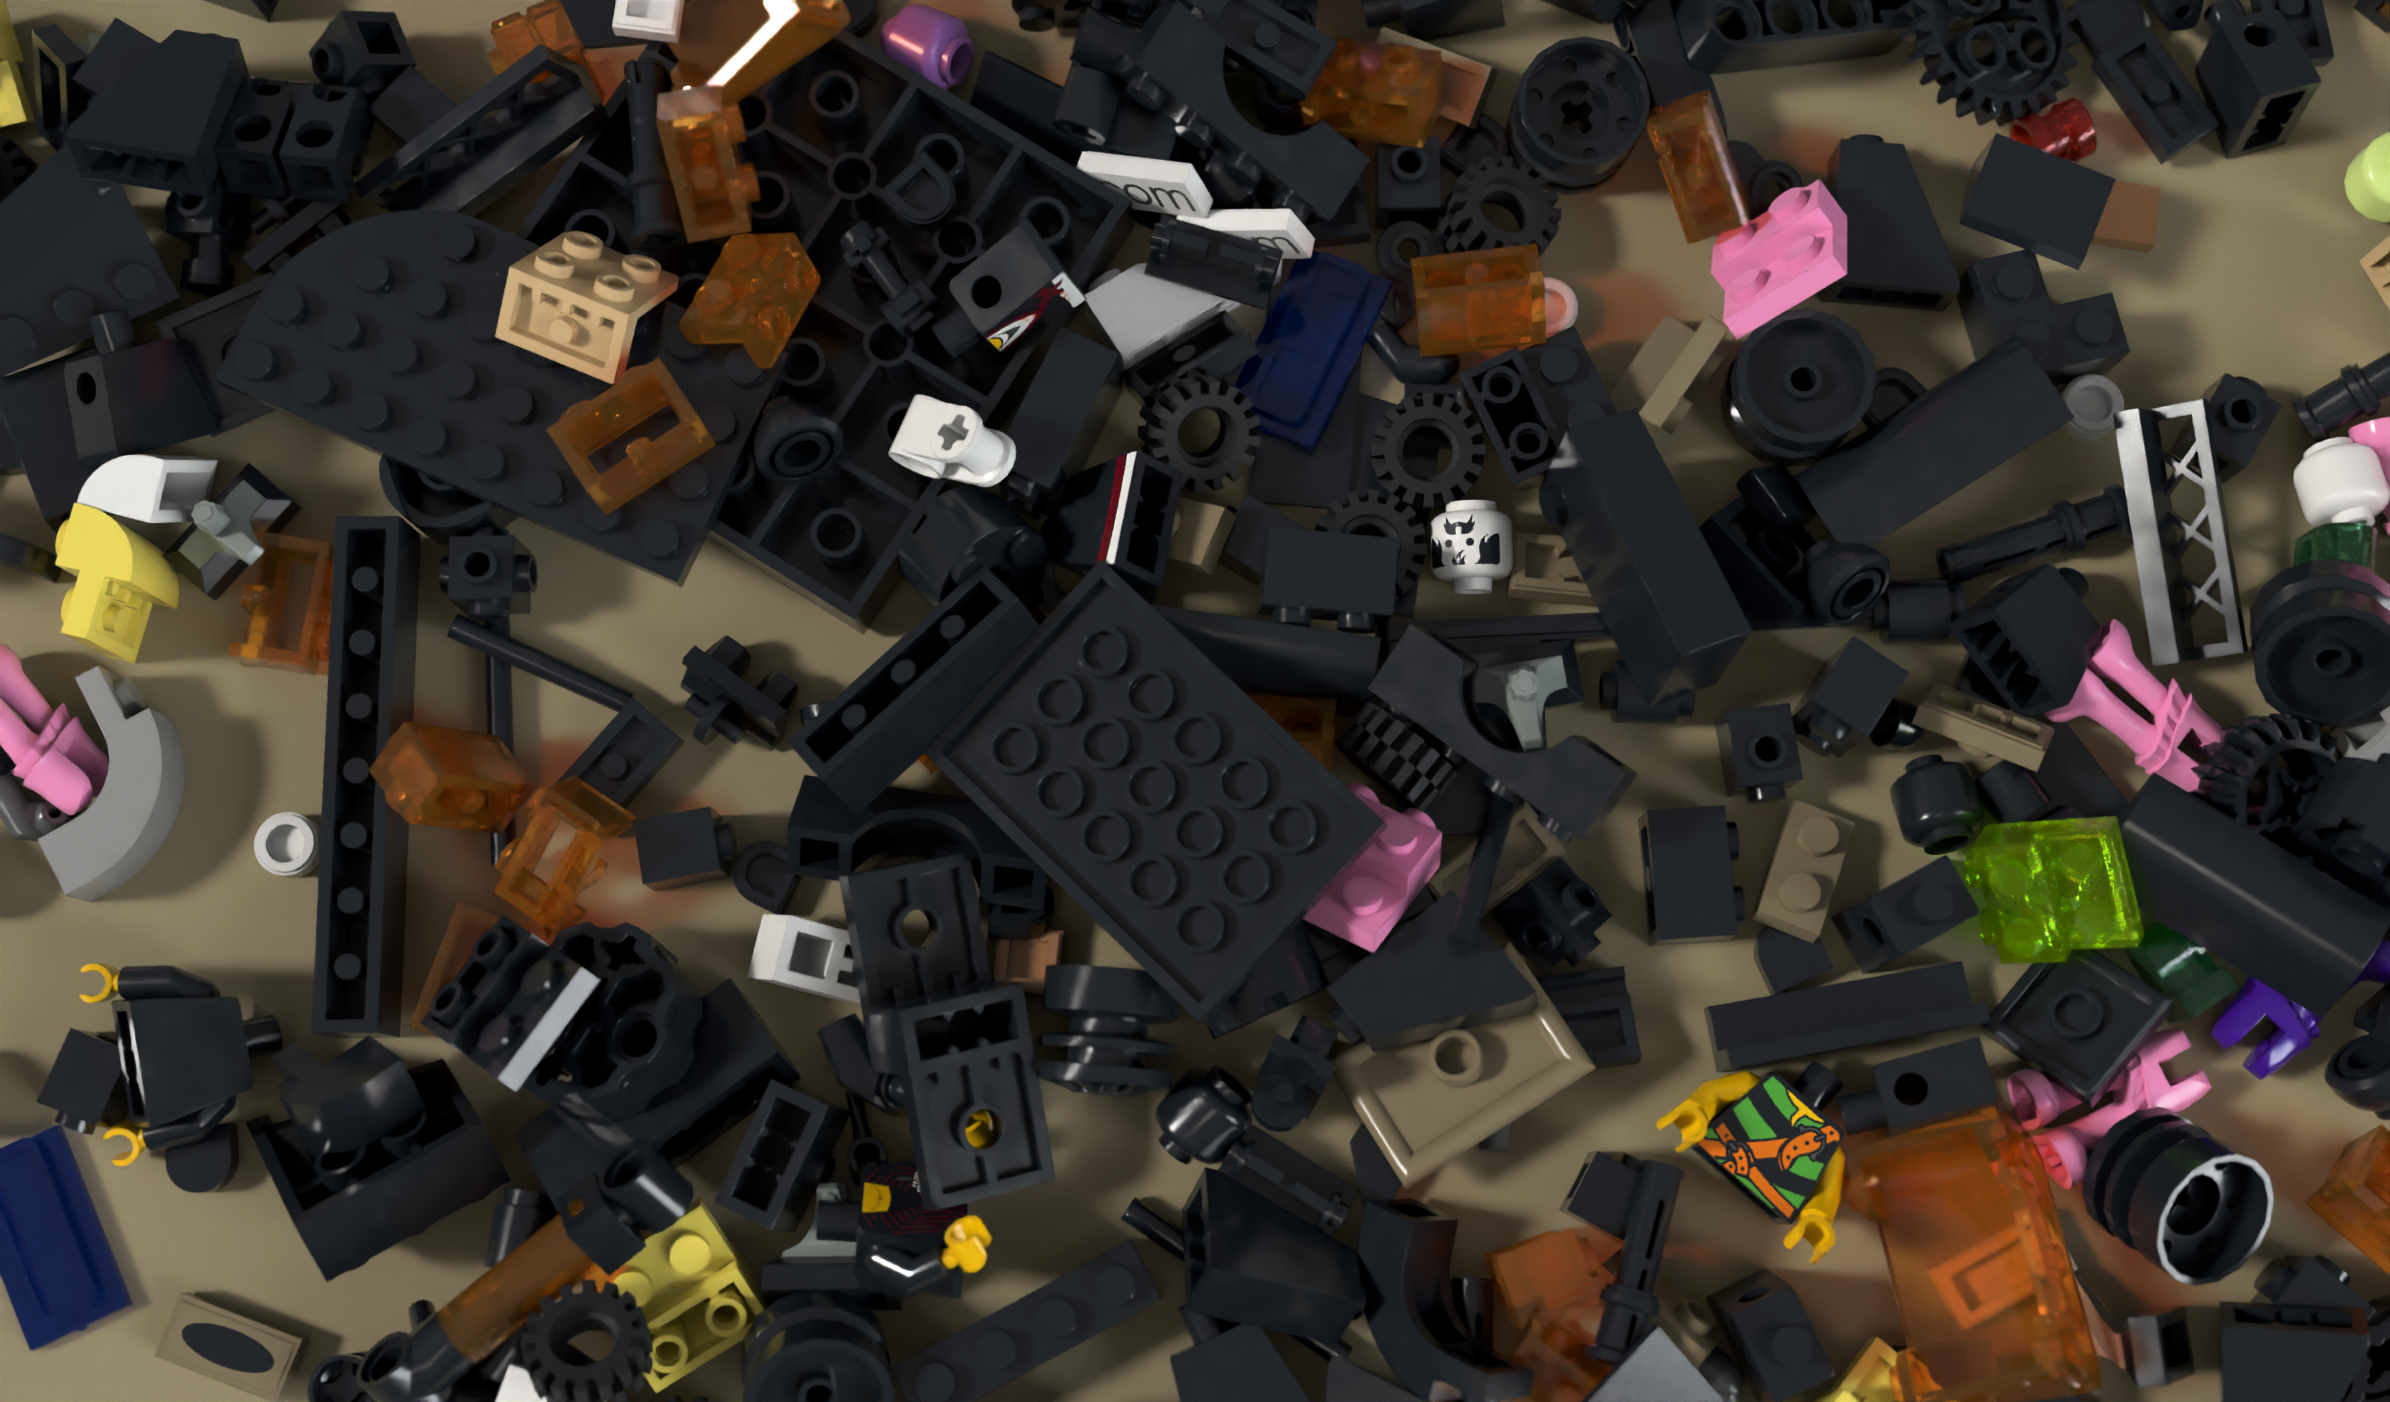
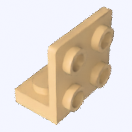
M581 231L564 232L509 267L495 337L614 385L624 377L637 319L674 293L678 287L679 277L662 270L661 265L652 258L636 254L625 255L603 246L601 239L592 234Z

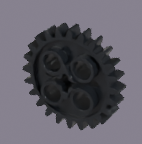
M1911 0L1897 9V14L1910 20L1912 27L1899 34L1900 39L1915 42L1917 50L1907 58L1909 64L1924 63L1927 69L1921 77L1920 84L1925 86L1936 81L1940 86L1936 102L1940 105L1955 98L1956 116L1962 118L1974 111L1977 125L1981 126L1994 119L1999 127H2003L2015 120L2021 122L2041 112V109L2055 103L2058 100L2056 92L2068 87L2070 84L2064 72L2076 67L2078 64L2074 56L2066 50L2081 42L2079 36L2067 31L2066 25L2077 19L2078 13L2064 10L2061 4L2063 0ZM2026 19L2019 20L2018 22L2008 26L2007 28L2004 25L2010 22L2011 20ZM1971 24H1974V26H1975V27H1973L1972 29H1970V30H1968V31H1966V32H1951V31H1950V30H1953V31H1961V30H1963L1964 28L1970 26Z

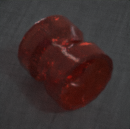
M2069 98L2053 104L2048 113L2043 115V117L2032 113L2013 121L2010 125L2009 136L2011 139L2071 162H2077L2090 157L2096 151L2097 138L2093 121L2088 110L2076 98Z

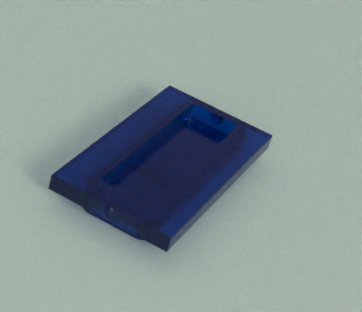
M1313 250L1311 258L1296 259L1255 343L1258 354L1246 361L1235 384V387L1245 394L1254 405L1250 409L1258 414L1261 424L1255 427L1262 429L1267 434H1274L1307 449L1314 450L1393 287L1391 281L1371 274L1365 267L1328 252L1319 253Z
M62 1125L53 1126L30 1138H22L0 1148V1275L30 1351H36L76 1331H84L89 1325L133 1305Z

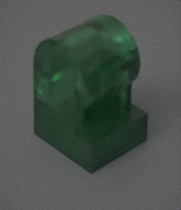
M2349 522L2328 523L2315 527L2295 540L2293 566L2310 560L2342 559L2367 567L2374 572L2378 531L2369 525Z
M2160 921L2147 927L2125 943L2128 957L2142 981L2173 1001L2174 1009L2166 1017L2169 1024L2196 1017L2239 988L2225 967H2217L2208 953H2205L2202 946Z

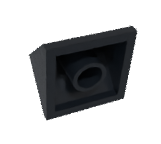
M1996 133L1976 158L1970 169L1959 224L2079 270L2116 179Z

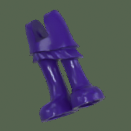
M2381 940L2373 956L2347 991L2363 981L2387 984L2390 981V944L2386 940ZM2247 974L2243 986L2224 1008L2210 1035L2226 1049L2242 1039L2264 1016L2269 1019L2275 1027L2250 1052L2243 1062V1067L2257 1079L2262 1080L2274 1074L2292 1058L2311 1047V1041L2320 1037V1030L2317 1026L2323 1017L2316 1016Z

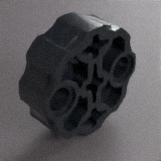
M589 921L570 926L559 931L549 946L582 966L600 981L521 1087L562 1115L575 1121L586 1116H604L614 1123L643 1113L653 1097L664 1088L677 1085L683 1078L695 1057L692 1042L695 1028L703 1018L702 999L698 986L688 979L679 967L678 958L639 927L626 922L615 927H597ZM656 1040L651 1051L644 1055L647 1047ZM564 1075L566 1077L571 1076L572 1079L568 1082L563 1079L559 1081L558 1077Z

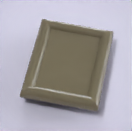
M1510 941L1499 948L1536 991L1538 1006L1529 1013L1464 1030L1445 1031L1437 1037L1374 1053L1365 1041L1360 1038L1355 1043H1348L1325 1058L1337 1065L1333 1072L1334 1077L1405 1189H1408L1596 1068Z

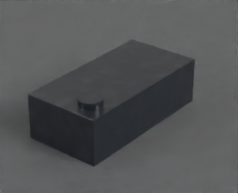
M1636 408L1567 430L1540 486L1538 495L1540 508L1548 523L1551 525L1556 524L1647 707L1650 708L1716 684L1753 630Z

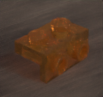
M745 233L732 235L723 247L721 255L703 285L696 292L694 300L678 326L690 344L742 343L758 368H772L820 285V274L795 233Z

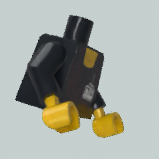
M984 1109L975 1111L968 1118L966 1124L967 1139L974 1147L984 1144L992 1132L989 1128L991 1119ZM915 1156L897 1163L873 1164L865 1167L862 1170L860 1202L819 1199L816 1240L856 1242L854 1276L860 1281L883 1285L904 1297H912L923 1292L950 1298H961L964 1271L976 1272L983 1267L986 1261L987 1253L984 1247L991 1243L992 1238L978 1216H968V1203L934 1212L923 1208Z

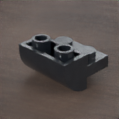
M1575 326L1567 328L1521 351L1516 346L1459 373L1468 396L1516 491L1529 490L1541 486L1567 430L1618 414Z
M502 915L494 927L488 929L479 937L474 945L471 957L452 982L447 983L437 992L432 1000L429 1012L420 1023L517 1092L600 980L582 966L550 947L527 929Z

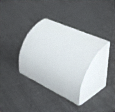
M126 455L103 464L91 474L81 489L77 503L148 523L194 522L191 516L194 505L201 503L203 500H210L218 460L201 456Z

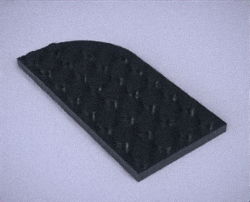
M399 211L376 215L348 224L323 236L291 258L260 292L215 377V380L223 387L681 588L754 441L758 424L763 418V409L775 398L793 361L790 354L786 351L665 299L637 319L624 377L614 385L496 338L495 334L509 267L542 246L475 217L450 211Z

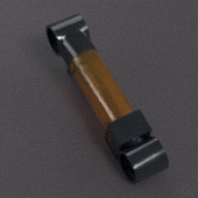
M637 1140L627 1144L609 1159L602 1169L600 1177L592 1171L556 1200L560 1214L438 1311H436L434 1304L429 1300H419L413 1303L408 1311L412 1331L409 1334L401 1331L391 1333L379 1340L367 1352L356 1372L358 1387L375 1402H446L454 1382L525 1327V1321L530 1312L538 1315L542 1313L539 1301L547 1294L556 1302L561 1298L559 1287L570 1283L571 1287L574 1288L599 1267L610 1276L646 1247L641 1230L645 1234L653 1235L663 1232L674 1225L691 1204L694 1195L693 1185L648 1140Z

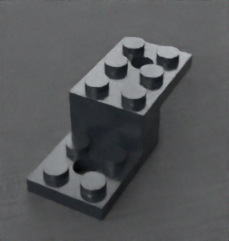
M956 852L839 876L872 1071L901 1076L923 1208L934 1212L1055 1180L1023 984L1020 982L991 980L970 852ZM917 909L926 916L929 923V933L921 945L913 947L904 939L902 924L905 917L911 911ZM984 1109L991 1117L992 1132L984 1144L974 1147L967 1139L966 1124L968 1118L975 1111Z

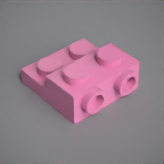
M1820 179L1807 187H1794L1785 191L1772 202L1767 212L1754 220H1741L1732 224L1718 236L1715 244H1713L1711 274L1725 291L1723 322L1737 340L1847 275V216Z
M1353 782L1348 784L1347 788L1377 814L1388 827L1303 919L1374 953L1440 867L1442 832L1436 829L1432 819L1424 812L1414 808H1408L1403 813L1380 804L1378 797L1370 788L1361 783Z

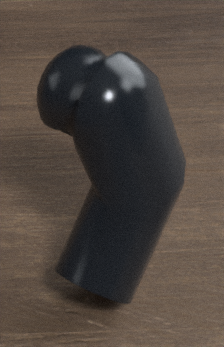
M1387 322L1374 330L1366 341L1394 377L1404 385L1405 382L1431 385L1444 384L1455 376L1460 368L1459 355L1452 347L1447 345H1408L1391 322Z

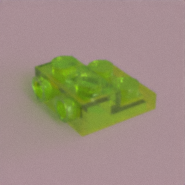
M2117 816L1987 824L1972 846V849L1968 850L1966 854L1965 875L1967 882L1971 888H1982L1986 907L1982 909L1980 914L1981 937L1986 946H1997L2001 964L2065 962L2072 949L2138 947L2145 935Z

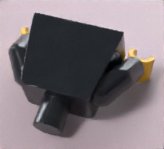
M92 963L80 969V972L98 971L102 973L106 982L104 990L98 995H79L84 1002H107L117 997L118 994L124 998L111 1001L131 1120H123L115 1124L106 1132L103 1139H109L114 1135H124L131 1140L133 1150L116 1155L111 1161L117 1166H127L134 1162L146 1148L156 1152L204 1138L235 1108L237 1094L252 1088L253 1078L249 1059L281 1051L282 1035L276 1017L274 1015H267L243 1020L238 998L222 997L218 987L212 980L173 965L125 966L119 972L111 964Z

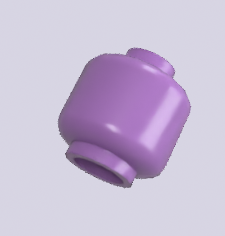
M910 4L900 10L895 17L890 18L881 32L880 46L883 53L945 90L961 83L972 67L974 60L973 42L970 40L966 24L954 15L925 4Z

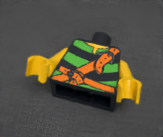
M1813 1060L1792 1086L1774 1071L1758 1076L1753 1072L1743 1070L1705 1081L1681 1105L1657 1120L1656 1127L1658 1130L1672 1123L1681 1131L1682 1142L1674 1148L1676 1152L1681 1153L1690 1147L1778 1225H1792L1798 1217V1223L1783 1239V1244L1786 1248L1791 1250L1801 1238H1805L1810 1242L1814 1251L1810 1263L1816 1264L1835 1244L1836 1235L1832 1224L1841 1198L1845 1155L1839 1144L1843 1139L1844 1132L1822 1111L1843 1088L1844 1084L1821 1063Z

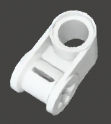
M917 394L911 402L888 454L900 465L930 478L940 479L943 477L980 487H990L999 483L1008 475L1016 458V446L1006 434L984 427L981 417L973 409L967 406L944 403L935 398Z

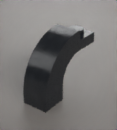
M1413 1198L1366 1201L1358 1246L1360 1281L1367 1286L1364 1313L1375 1343L1394 1374L1413 1393L1427 1402L1462 1399L1465 1402H1500L1503 1399L1530 1396L1535 1370L1478 1341L1464 1326L1456 1311L1450 1288V1262L1459 1219Z

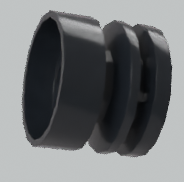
M1584 36L1556 42L1539 52L1526 69L1512 102L1505 131L1510 141L1509 154L1513 157L1517 167L1519 168L1521 163L1525 161L1533 166L1528 173L1531 178L1535 179L1542 173L1549 180L1543 190L1551 191L1555 189L1556 193L1564 195L1592 192L1612 180L1627 161L1645 129L1650 108L1647 81L1633 57L1612 42ZM1575 120L1583 125L1582 130L1574 128L1569 133L1561 127L1563 122L1569 125Z
M1046 965L1042 1010L1050 1014L1070 1018L1069 1031L1050 1032L1039 1036L1038 1046L1067 1050L1066 1062H1037L1039 1080L1050 1081L1074 1093L1136 1097L1137 1095L1158 1090H1173L1174 1073L1145 1069L1146 1057H1175L1176 1046L1147 1038L1148 1025L1167 1024L1177 1021L1180 1003L1146 970L1089 965Z
M2161 1107L2137 1110L2116 1122L2096 1144L2087 1163L2082 1189L2087 1214L2102 1230L2113 1237H2117L2128 1248L2138 1250L2147 1261L2175 1280L2194 1286L2218 1282L2243 1266L2258 1249L2270 1225L2274 1202L2270 1177L2256 1160L2230 1144L2213 1138L2207 1130L2193 1125L2190 1120L2179 1113Z

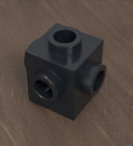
M341 10L336 18L328 24L325 32L308 52L314 74L321 83L344 87H362L367 94L369 105L409 65L414 68L417 65L395 12Z
M476 527L470 532V536L449 537V556H443L439 565L440 587L443 594L448 595V600L468 615V618L471 620L497 622L506 620L507 613L530 614L531 592H535L537 587L536 559L514 535H509L507 529ZM481 566H490L487 573L481 576Z
M1560 856L1492 916L1514 940L1518 950L1526 958L1530 959L1545 975L1563 959L1573 968L1602 943L1594 932L1613 915L1600 902L1596 891L1588 883L1582 881Z

